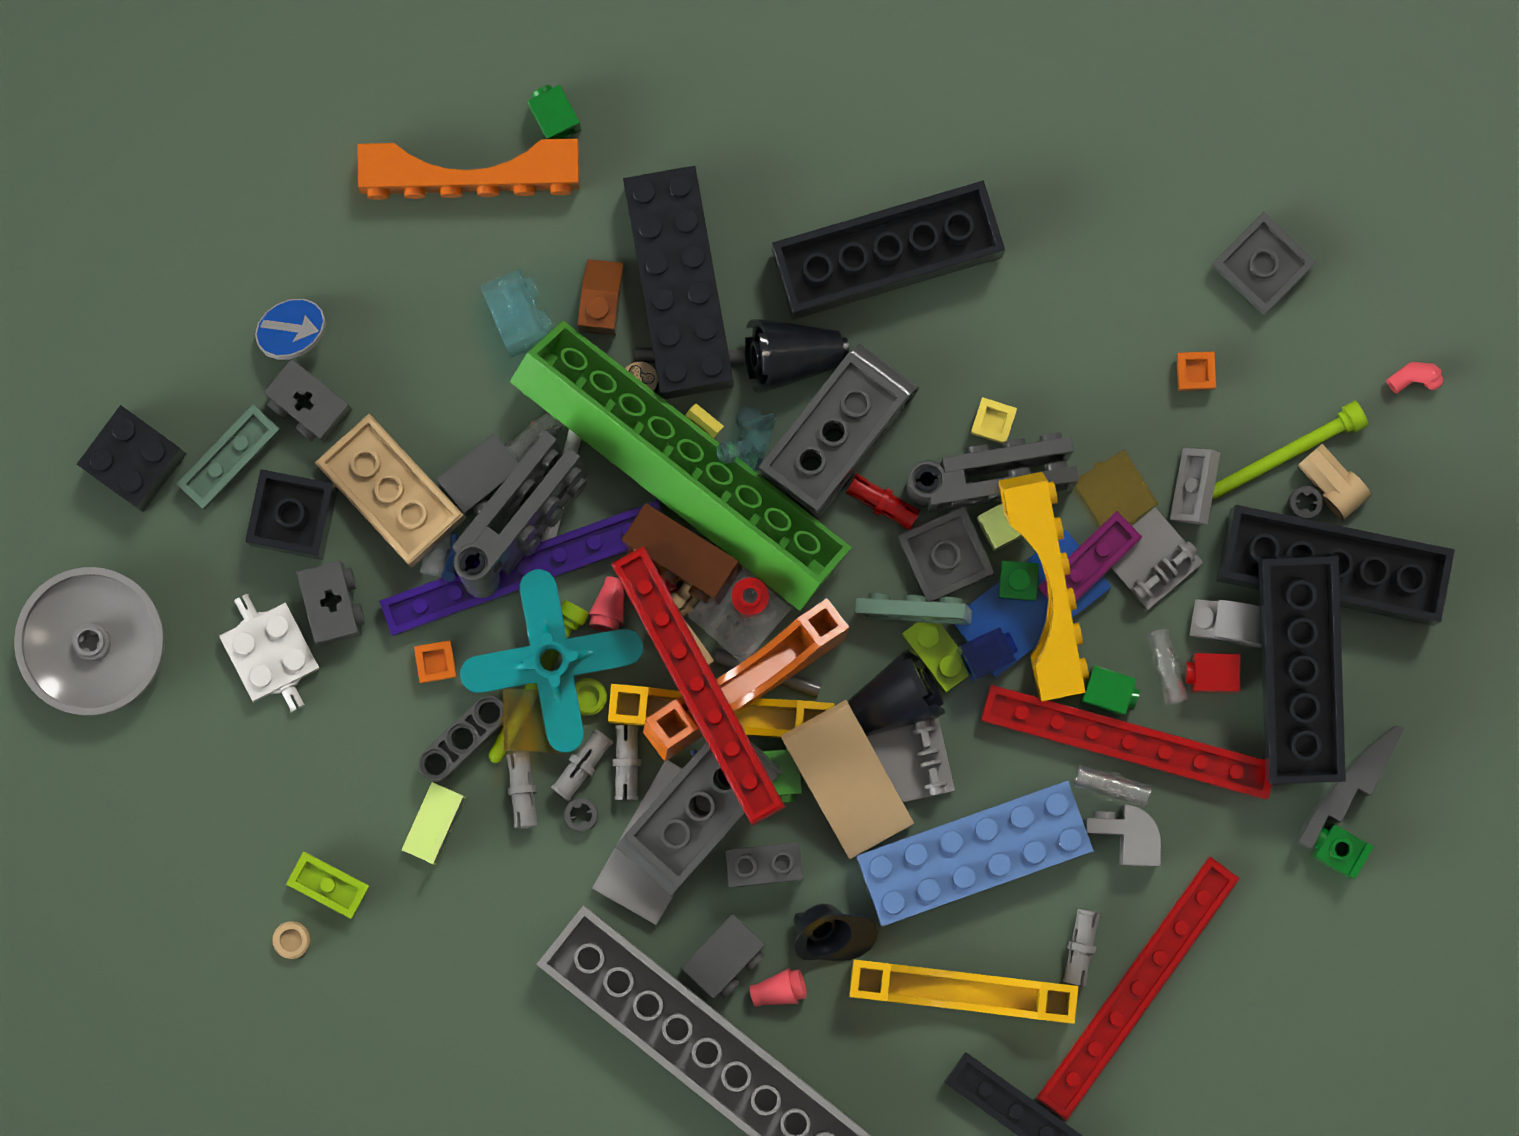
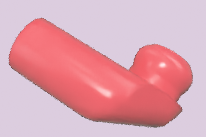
M1413 361L1386 379V382L1395 394H1398L1413 382L1424 383V386L1429 390L1438 389L1443 384L1444 378L1441 375L1442 370L1437 365Z

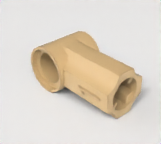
M1323 444L1297 465L1323 494L1322 498L1325 504L1341 520H1345L1372 496L1364 482L1353 472H1347Z

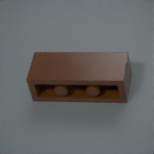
M646 503L621 540L629 548L626 552L627 555L644 546L654 565L659 567L658 572L661 577L674 585L680 580L690 586L688 593L704 604H707L710 599L719 605L743 568L738 560Z

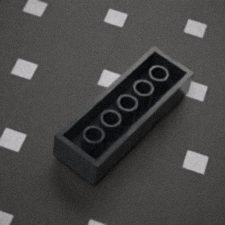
M696 166L623 178L661 397L663 399H670L733 388L734 380Z
M984 180L772 242V254L792 320L1003 258L1005 252Z
M1235 505L1229 512L1216 581L1259 590L1258 556L1334 553L1339 556L1340 607L1434 626L1442 621L1455 549Z
M1334 553L1258 556L1265 779L1269 784L1346 782L1339 556Z

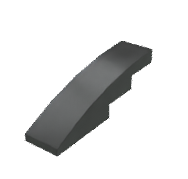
M1398 725L1389 728L1351 761L1345 768L1346 782L1331 783L1309 814L1294 841L1295 844L1305 849H1312L1326 819L1335 823L1342 822L1356 792L1364 796L1372 795L1404 728Z

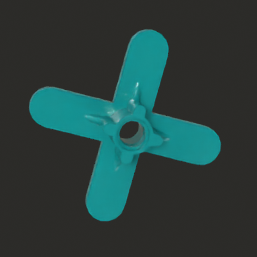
M535 569L528 572L520 583V594L530 646L471 657L463 663L460 670V679L468 690L475 693L537 683L549 744L560 752H571L581 745L584 738L574 676L634 664L643 653V642L641 637L630 629H618L567 639L556 581L549 572ZM556 650L561 654L562 664L557 670L548 671L542 667L541 657L545 651Z

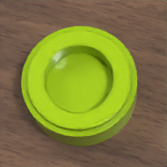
M585 678L576 682L575 686L580 713L585 716H592L601 712L607 703V692L604 686L592 678Z

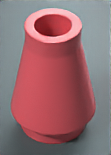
M605 577L604 585L588 614L590 618L589 626L592 629L607 632L618 630L619 626H623L625 589L619 578Z
M788 968L758 984L750 985V995L755 1007L799 1004V1000L807 998L806 985L800 969L792 971Z

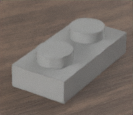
M1183 448L1170 520L1178 523L1208 525L1220 452L1211 449Z

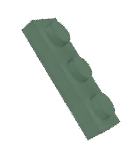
M252 404L178 481L177 485L203 510H206L281 430Z
M869 593L868 598H856L855 613L863 620L971 625L972 610L962 603V599L956 597H941L940 602H926V597L919 595H904V600H890V596L887 594Z

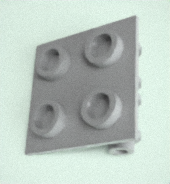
M1156 507L1133 525L1142 538L1111 567L1147 610L1203 563L1197 556V549L1189 541L1187 543Z
M939 718L867 736L902 802L955 791Z

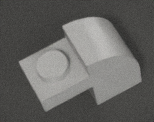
M1195 599L1189 636L1229 641L1245 647L1261 648L1260 606L1227 600H1219L1218 602Z
M1122 805L1121 819H1115V812L1093 811V818L1084 819L1087 834L1120 835L1119 865L1160 866V832L1153 818L1144 810L1131 805Z

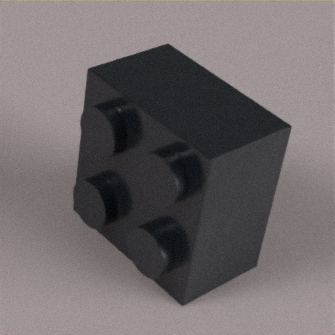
M120 405L76 465L134 507L144 512L187 453Z
M260 469L245 542L252 547L323 560L338 488L329 482Z

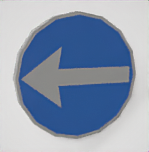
M289 299L276 304L265 312L257 324L255 337L258 347L266 356L277 360L293 359L306 354L318 344L324 335L326 328L324 312L315 302L307 299Z

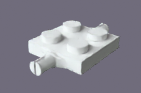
M245 594L242 598L248 608L247 610L240 597L234 600L244 620L236 628L219 637L253 703L270 694L282 693L290 708V712L296 711L297 708L291 696L294 697L299 709L305 703H303L295 686L303 677L319 670V666L286 602L269 611L257 613L249 598V594Z

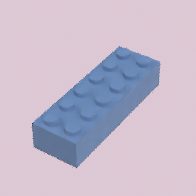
M1065 781L857 855L856 859L878 921L882 927L1093 852L1094 850L1069 781Z

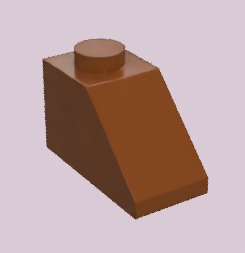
M587 259L577 324L579 332L616 336L624 263Z

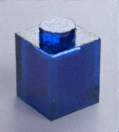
M1000 627L962 644L956 649L972 682L1014 663L1016 659L1013 654L1018 652L1010 633L1003 634Z

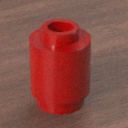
M744 578L737 582L732 590V603L740 615L753 618L761 615L767 609L769 592L766 585L759 579ZM752 589L756 591L758 597L755 602L747 603L744 601L743 594L746 590Z

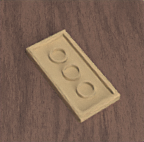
M370 414L365 416L315 462L411 568L466 519L461 511Z
M847 700L781 735L785 746L849 859L914 824Z

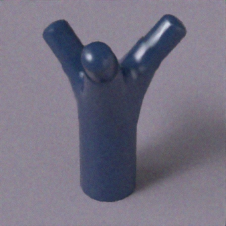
M451 534V547L446 550L448 557L441 574L442 578L449 582L454 581L457 576L454 567L456 553L452 546L458 540V534Z

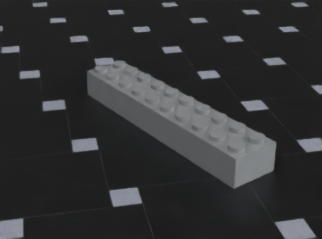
M582 906L536 964L749 1136H872L588 907Z

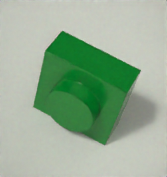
M1002 560L998 598L1035 602L1039 563Z

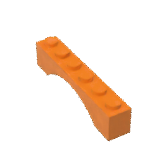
M541 139L528 151L508 162L489 168L473 170L447 169L426 163L408 154L395 143L357 144L358 188L361 194H367L369 199H388L389 194L404 193V197L409 199L425 198L426 193H440V196L444 198L462 197V192H477V196L495 197L499 196V191H514L516 196H533L536 194L535 190H550L552 195L572 194V189H580L578 139Z
M825 599L798 617L764 647L716 679L735 714L845 641L849 626L828 599ZM683 697L673 700L645 720L643 733L664 762L703 737Z

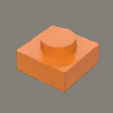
M1215 351L1177 353L1178 391L1216 389Z
M451 640L414 646L420 684L457 678Z

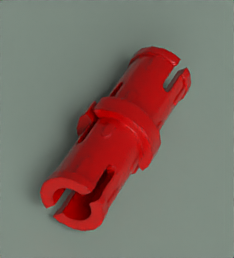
M858 473L845 493L872 508V513L877 516L882 514L907 530H910L921 511L893 495V490L888 487L883 489Z

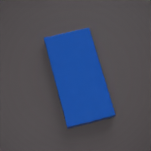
M1064 530V539L1058 540L1060 552H1066L1069 557L1080 546L1069 532ZM1035 553L1025 562L1039 563L1038 587L1046 577L1041 560L1037 553ZM1103 576L1076 601L1077 609L1071 610L1072 618L1112 588ZM999 581L968 605L972 610L971 625L953 624L994 678L1035 648L1040 639L1046 621L1048 599L1038 589L1035 602L999 599Z

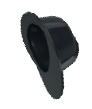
M818 904L805 912L796 913L794 916L797 933L794 949L796 955L803 960H852L869 951L877 940L878 931L873 921L864 916L843 914L831 904Z

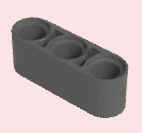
M485 696L477 700L422 753L418 762L421 774L433 782H443L450 778L504 726L508 718V710L505 704L493 696ZM487 704H496L500 708L499 719L491 724L484 723L480 715L482 708ZM468 729L473 734V743L467 749L456 748L454 744L455 734L459 730ZM434 755H442L446 760V769L440 775H431L427 770V762Z

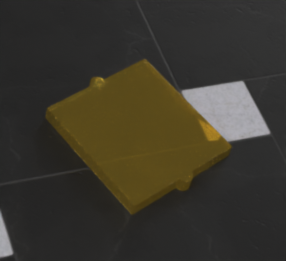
M1125 450L1103 463L1096 462L1095 468L1080 476L1075 486L1100 526L1116 511L1130 524H1134L1138 516L1158 505V502Z
M503 689V716L500 718V721L504 727V750L563 753L555 750L547 739L538 690Z

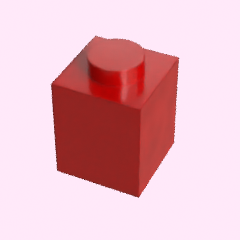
M1195 653L1191 656V662L1185 663V684H1191V693L1235 694L1239 692L1240 654Z

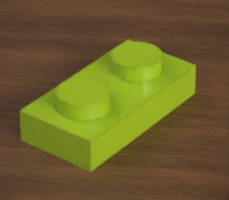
M917 622L902 633V636L918 654L920 660L945 693L976 671L942 624Z
M303 851L286 885L350 919L354 918L370 888L368 884Z

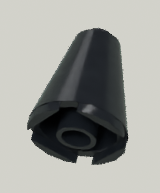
M751 319L747 323L746 328H753L752 337L745 338V358L749 379L756 378L758 386L752 387L757 393H764L834 370L849 353L848 340L846 337L842 338L838 330L763 319Z
M913 649L902 652L847 700L866 737L938 718L946 713L940 707L944 703L927 668L918 669L914 663L920 657Z

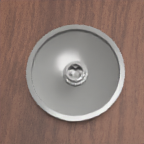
M82 567L67 570L53 576L32 593L18 617L14 636V649L17 664L24 680L39 698L54 708L67 713L81 716H99L125 708L136 701L150 687L163 661L165 631L157 606L148 593L136 582L109 569Z

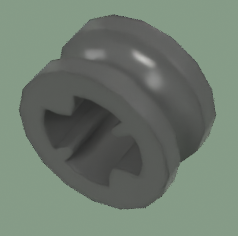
M1301 486L1289 496L1288 510L1294 517L1310 520L1322 510V495L1314 487ZM1299 494L1304 498L1310 495L1314 499V502L1311 503V506H1314L1312 512L1308 509L1300 511L1296 505L1300 501L1296 500Z
M577 798L566 806L564 812L565 821L573 830L580 832L588 831L597 823L598 810L590 800ZM583 804L587 805L590 808L587 813H592L591 820L589 822L582 821L580 825H576L572 821L576 818L571 816L572 809H580Z

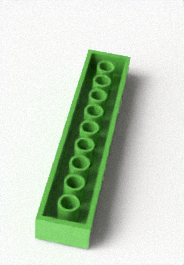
M564 320L527 352L510 380V383L521 390L524 395L535 401L550 413L552 417L573 431L584 442L588 443L612 464L635 480L641 487L663 502L670 510L677 513L698 532L724 550L725 553L738 560L755 577L762 580L800 611L832 576L852 548Z

